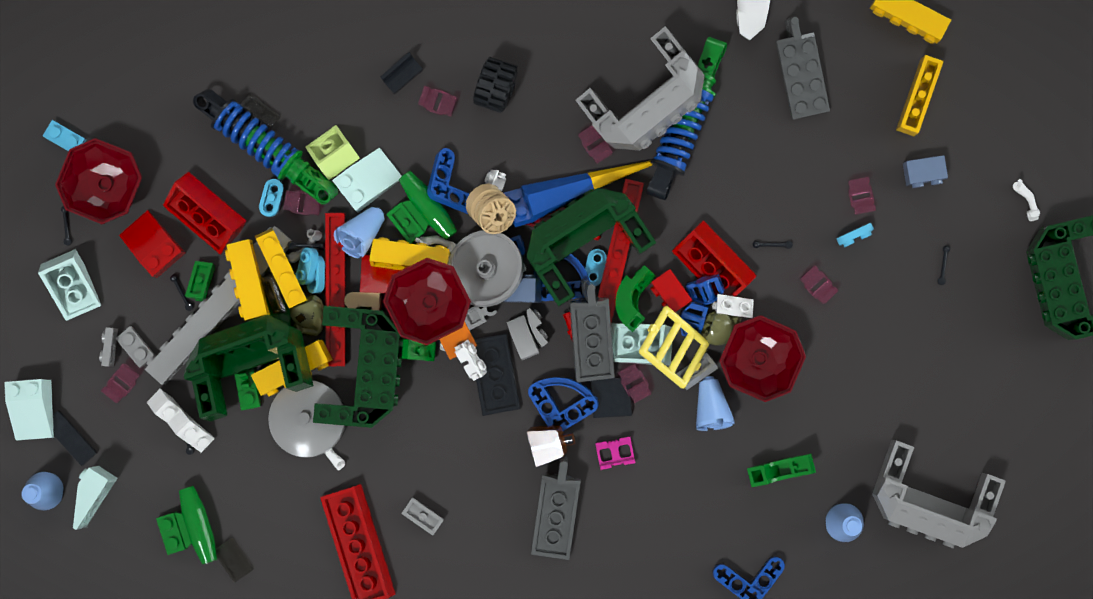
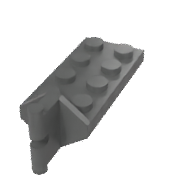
M797 17L788 18L785 20L788 38L777 40L776 46L791 118L793 120L829 112L830 108L815 34L813 32L801 35L799 19Z
M583 278L580 282L582 298L569 302L575 381L585 382L615 378L609 299L595 297V286L586 278Z
M566 455L560 458L558 474H542L531 555L566 560L570 558L581 479L566 475L568 467Z

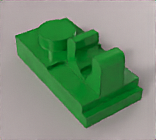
M195 261L185 294L186 298H194L196 301L206 299L215 269L213 263Z
M403 339L402 359L434 361L436 342L424 345L412 340Z
M254 369L235 374L241 411L261 407L259 392L251 377L255 373Z

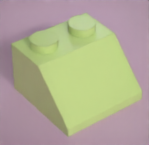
M337 125L305 147L328 180L337 176L341 171L360 159Z

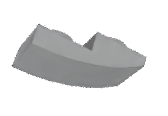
M529 308L527 310L529 325L540 346L544 347L548 343L546 341L548 336L542 329L537 330V327L542 324L540 321L542 316L536 309L532 311Z
M524 315L506 322L521 360L539 354L535 338Z

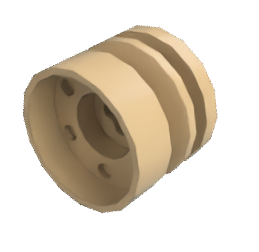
M482 184L476 187L466 200L467 213L486 233L499 234L507 230L516 217L514 203L496 185Z

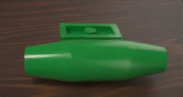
M412 171L405 173L399 179V182L410 201L399 203L386 215L409 244H412L416 238L426 233L428 226L432 227L442 238L448 240L457 232V229L447 210L441 203L430 199L427 194L428 186Z
M191 486L179 490L182 513L174 512L156 518L167 555L188 549L192 544L202 564L217 560L214 535L205 507L195 487Z

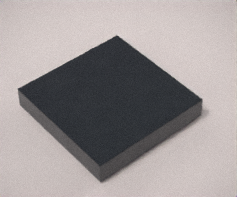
M629 377L591 381L592 393L599 402L598 409L593 412V418L632 416Z

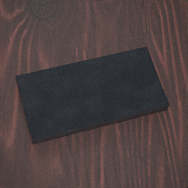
M507 334L474 339L477 344L475 347L477 350L476 354L485 363L487 371L483 377L476 379L482 416L520 409Z

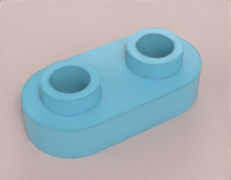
M270 179L264 185L259 210L266 217H273L279 212L284 193V185L279 180ZM273 186L278 187V191L275 193L272 192ZM269 204L273 205V209L271 211L267 210V206Z
M869 223L836 238L839 246L843 244L844 247L855 243L854 239L859 236L861 239L871 236V231L874 228Z
M306 247L300 254L296 278L300 285H310L314 280L319 257L315 248Z
M594 249L588 254L585 266L588 276L592 273L597 276L596 280H590L594 286H598L602 281L607 259L605 252L601 249ZM595 255L601 257L599 262L594 261Z
M322 256L318 257L313 282L307 285L308 291L313 294H320L325 288V261Z

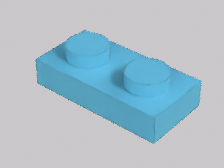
M53 120L43 134V137L67 151L86 142L85 138Z

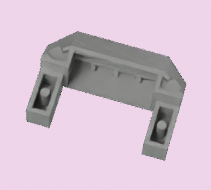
M666 26L650 39L668 61L665 66L673 76L621 119L607 108L598 94L591 88L576 99V102L593 123L592 126L615 149L640 151L649 147L657 136L660 137L665 134L667 128L672 124L680 122L683 115L693 111L697 104L701 102L704 74Z
M891 440L872 493L883 518L889 521L888 525L899 528L900 525L907 527V532L915 535L918 532L924 533V538L936 542V539L943 540V545L953 549L955 545L963 548L987 537L996 523L997 518L993 516L1006 481L982 473L970 508L962 507L901 484L914 447Z

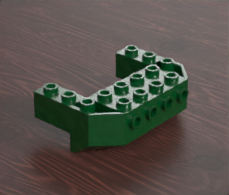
M597 188L594 191L590 189L583 194V198L580 200H573L566 205V209L556 211L550 215L551 218L546 222L543 220L534 226L535 229L532 230L527 260L558 308L574 298L575 295L555 266L557 262L616 224L620 225L639 255L656 244V241L635 211V206L624 193Z
M1093 215L1040 228L1026 251L1044 324L1047 328L1067 340H1077L1093 336V315H1090L1072 245V240L1093 236Z
M324 306L322 326L361 329L354 406L315 403L313 423L372 428L388 415L394 406L398 405V395L395 394V387H399L400 375L396 374L397 367H401L402 356H398L399 348H403L404 338L400 337L395 325L383 311Z
M267 314L200 338L186 363L184 380L191 381L193 384L199 418L214 421L228 416L220 379L277 359L280 360L286 389L298 392L313 387L301 331Z

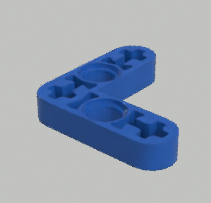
M444 148L436 154L427 194L430 199L468 214L466 200L469 193L449 186L455 155L452 150ZM443 155H446V159H448L445 163ZM437 170L444 172L445 179H441L437 175ZM435 188H438V195L436 194V190H434ZM450 194H455L458 197V202H453Z
M770 557L751 583H748L724 564L716 565L713 568L712 574L719 583L740 599H749V596L743 593V596L740 595L745 590L746 585L749 586L746 590L752 594L756 592L755 596L757 599H763L783 572L785 564L779 557ZM772 561L775 563L779 561L778 565L780 568L778 570L775 568L772 571V574L775 575L773 578L770 574L764 572L766 569L768 571L772 569ZM725 568V574L729 577L731 573L734 575L729 579L728 584L724 583L727 579L723 576L717 577L718 569L722 570ZM761 576L769 578L767 586L759 585V578ZM736 579L742 581V587L739 590H734L731 586L732 582Z

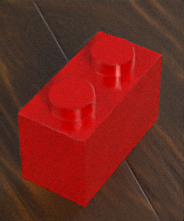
M671 269L650 283L652 285L650 288L655 297L660 296L662 299V307L668 306L674 312H677L692 301Z

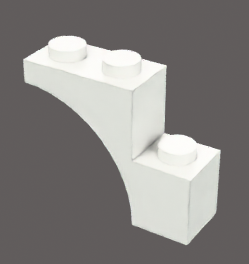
M159 389L147 401L152 411L167 422L178 437L198 451L202 452L214 440V437L195 422L177 404L173 397L162 389Z

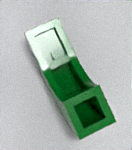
M645 265L635 273L632 279L626 275L616 294L615 303L618 317L632 332L645 319L638 308L639 297L656 277Z
M812 454L792 456L747 468L751 487L816 473Z

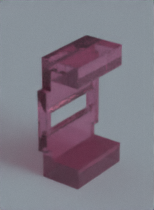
M424 86L418 105L425 107L427 111L451 117L457 97L450 96L449 93L437 89L431 90L429 87ZM438 93H442L443 96L438 110L434 111L433 107Z
M593 126L578 134V137L582 140L583 147L589 156L594 158L596 164L613 154L606 141L590 151L587 149V146L602 137Z
M869 177L848 182L850 188L848 193L855 215L876 211L875 205H873L872 189L868 184L870 183ZM870 192L871 197L852 200L854 195Z
M286 191L283 210L291 211V213L319 216L321 204L304 191ZM301 193L306 194L303 213L298 212Z
M813 266L800 280L815 299L818 298L822 304H825L839 290L832 286L833 283L822 271L819 272V269ZM824 277L827 281L813 293L810 289Z
M122 364L101 392L115 403H119L136 385L135 382L140 375L126 364ZM115 376L130 387L128 391L113 380Z
M635 364L618 372L622 379L620 382L628 396L632 397L634 403L651 395L648 382ZM640 377L643 378V382L627 390L626 385Z

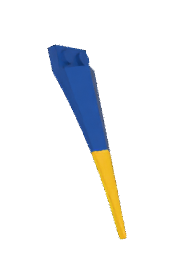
M650 161L522 185L519 189L504 192L516 208V217L513 224L515 227L535 222L554 210L583 196L590 189L594 191L613 181L652 166Z

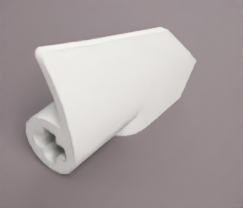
M737 0V26H739V33L748 40H751L765 27L770 0Z

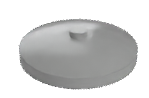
M484 230L464 237L454 247L448 261V265L454 266L471 300V305L479 307L494 306L508 299L518 288L524 270L523 258L516 244L502 233L489 234Z
M313 381V387L298 392L283 388L274 398L269 410L268 420L272 437L283 450L295 456L315 457L328 452L338 443L345 429L344 425L313 423L315 403L343 405L342 400L332 388L317 381Z

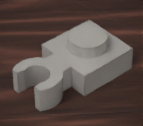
M474 306L468 310L465 323L468 329L472 330L487 322L484 318L485 316H494L497 311L488 312L487 307L480 309L479 306Z

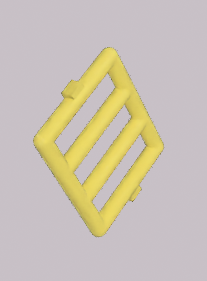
M665 306L655 323L649 326L647 330L649 333L640 347L639 353L676 385L684 389L693 373L699 370L701 366L700 361L709 343L671 308ZM668 316L674 321V324L656 356H654L648 349ZM681 327L688 334L668 368L661 361ZM695 339L701 345L681 379L675 374V371L691 342Z

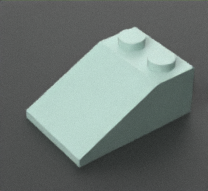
M378 148L346 169L332 181L359 213L399 182L402 176L383 151Z
M76 249L40 265L38 274L66 321L101 306L86 266Z
M611 323L613 362L652 365L639 353V349L649 333L647 330L650 324H640L632 332L624 324ZM661 326L648 349L651 354L656 356L672 327ZM672 343L661 361L668 366L671 364Z
M36 379L5 382V402L15 439L54 438L51 380Z
M100 466L85 468L79 476L81 480L77 488L73 523L75 530L87 527L118 479Z

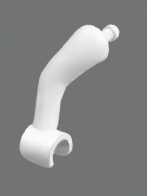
M1019 179L1018 182L1013 184V189L1025 197L1029 203L1030 210L1027 211L1028 220H1038L1040 210L1036 206L1034 195L1022 183L1023 181Z
M437 235L415 239L417 243H425L428 246L433 244L443 245L450 249V253L457 245Z
M333 449L325 453L337 470H341L345 466V461Z

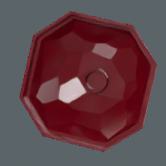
M94 138L69 149L55 186L65 210L103 225L128 214L142 176L131 152Z
M425 258L393 274L383 300L400 337L424 345H429L463 328L471 304V300L454 266L430 258Z
M759 315L734 325L719 362L729 387L767 402L792 391L805 361L806 354L795 330Z

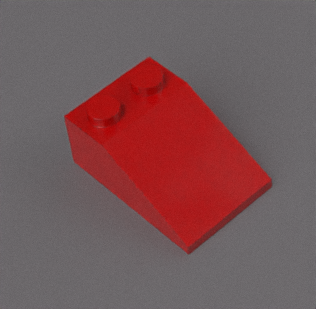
M149 210L119 235L141 265L155 278L162 275L186 253Z

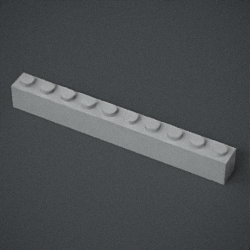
M274 226L273 230L284 253H286L289 249L287 244L292 240ZM256 242L253 246L262 279L268 273L270 267L258 242ZM230 271L224 277L226 280L222 285L218 284L211 291L212 296L209 299H204L198 307L200 309L195 314L191 313L185 320L187 323L183 328L179 327L173 333L174 338L170 342L166 341L159 349L161 352L157 356H152L146 363L148 366L145 370L161 385H166L188 361L198 340L211 335L240 304V300L236 299L234 293L236 283L235 280L231 279Z

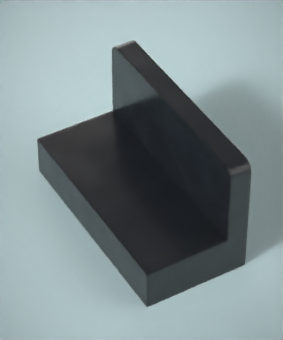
M408 52L380 77L395 95L421 73L423 69L415 61L411 53Z

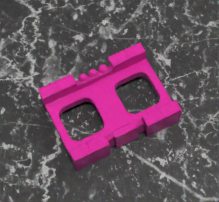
M630 437L620 438L619 441H608V443L607 441L595 443L600 470L612 468V465L635 463ZM628 444L631 455L621 458L618 447ZM609 448L612 459L605 462L601 461L600 450Z

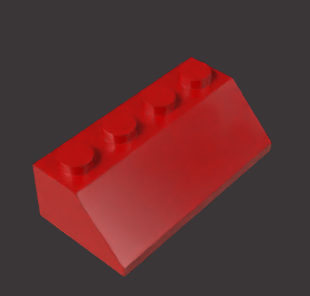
M187 172L174 182L163 204L169 212L220 255L226 250L227 244H231L246 223V220L190 172Z
M702 221L672 250L698 279L704 276L719 274L725 288L722 295L737 296L757 276L705 221ZM711 282L715 295L719 294L715 282Z

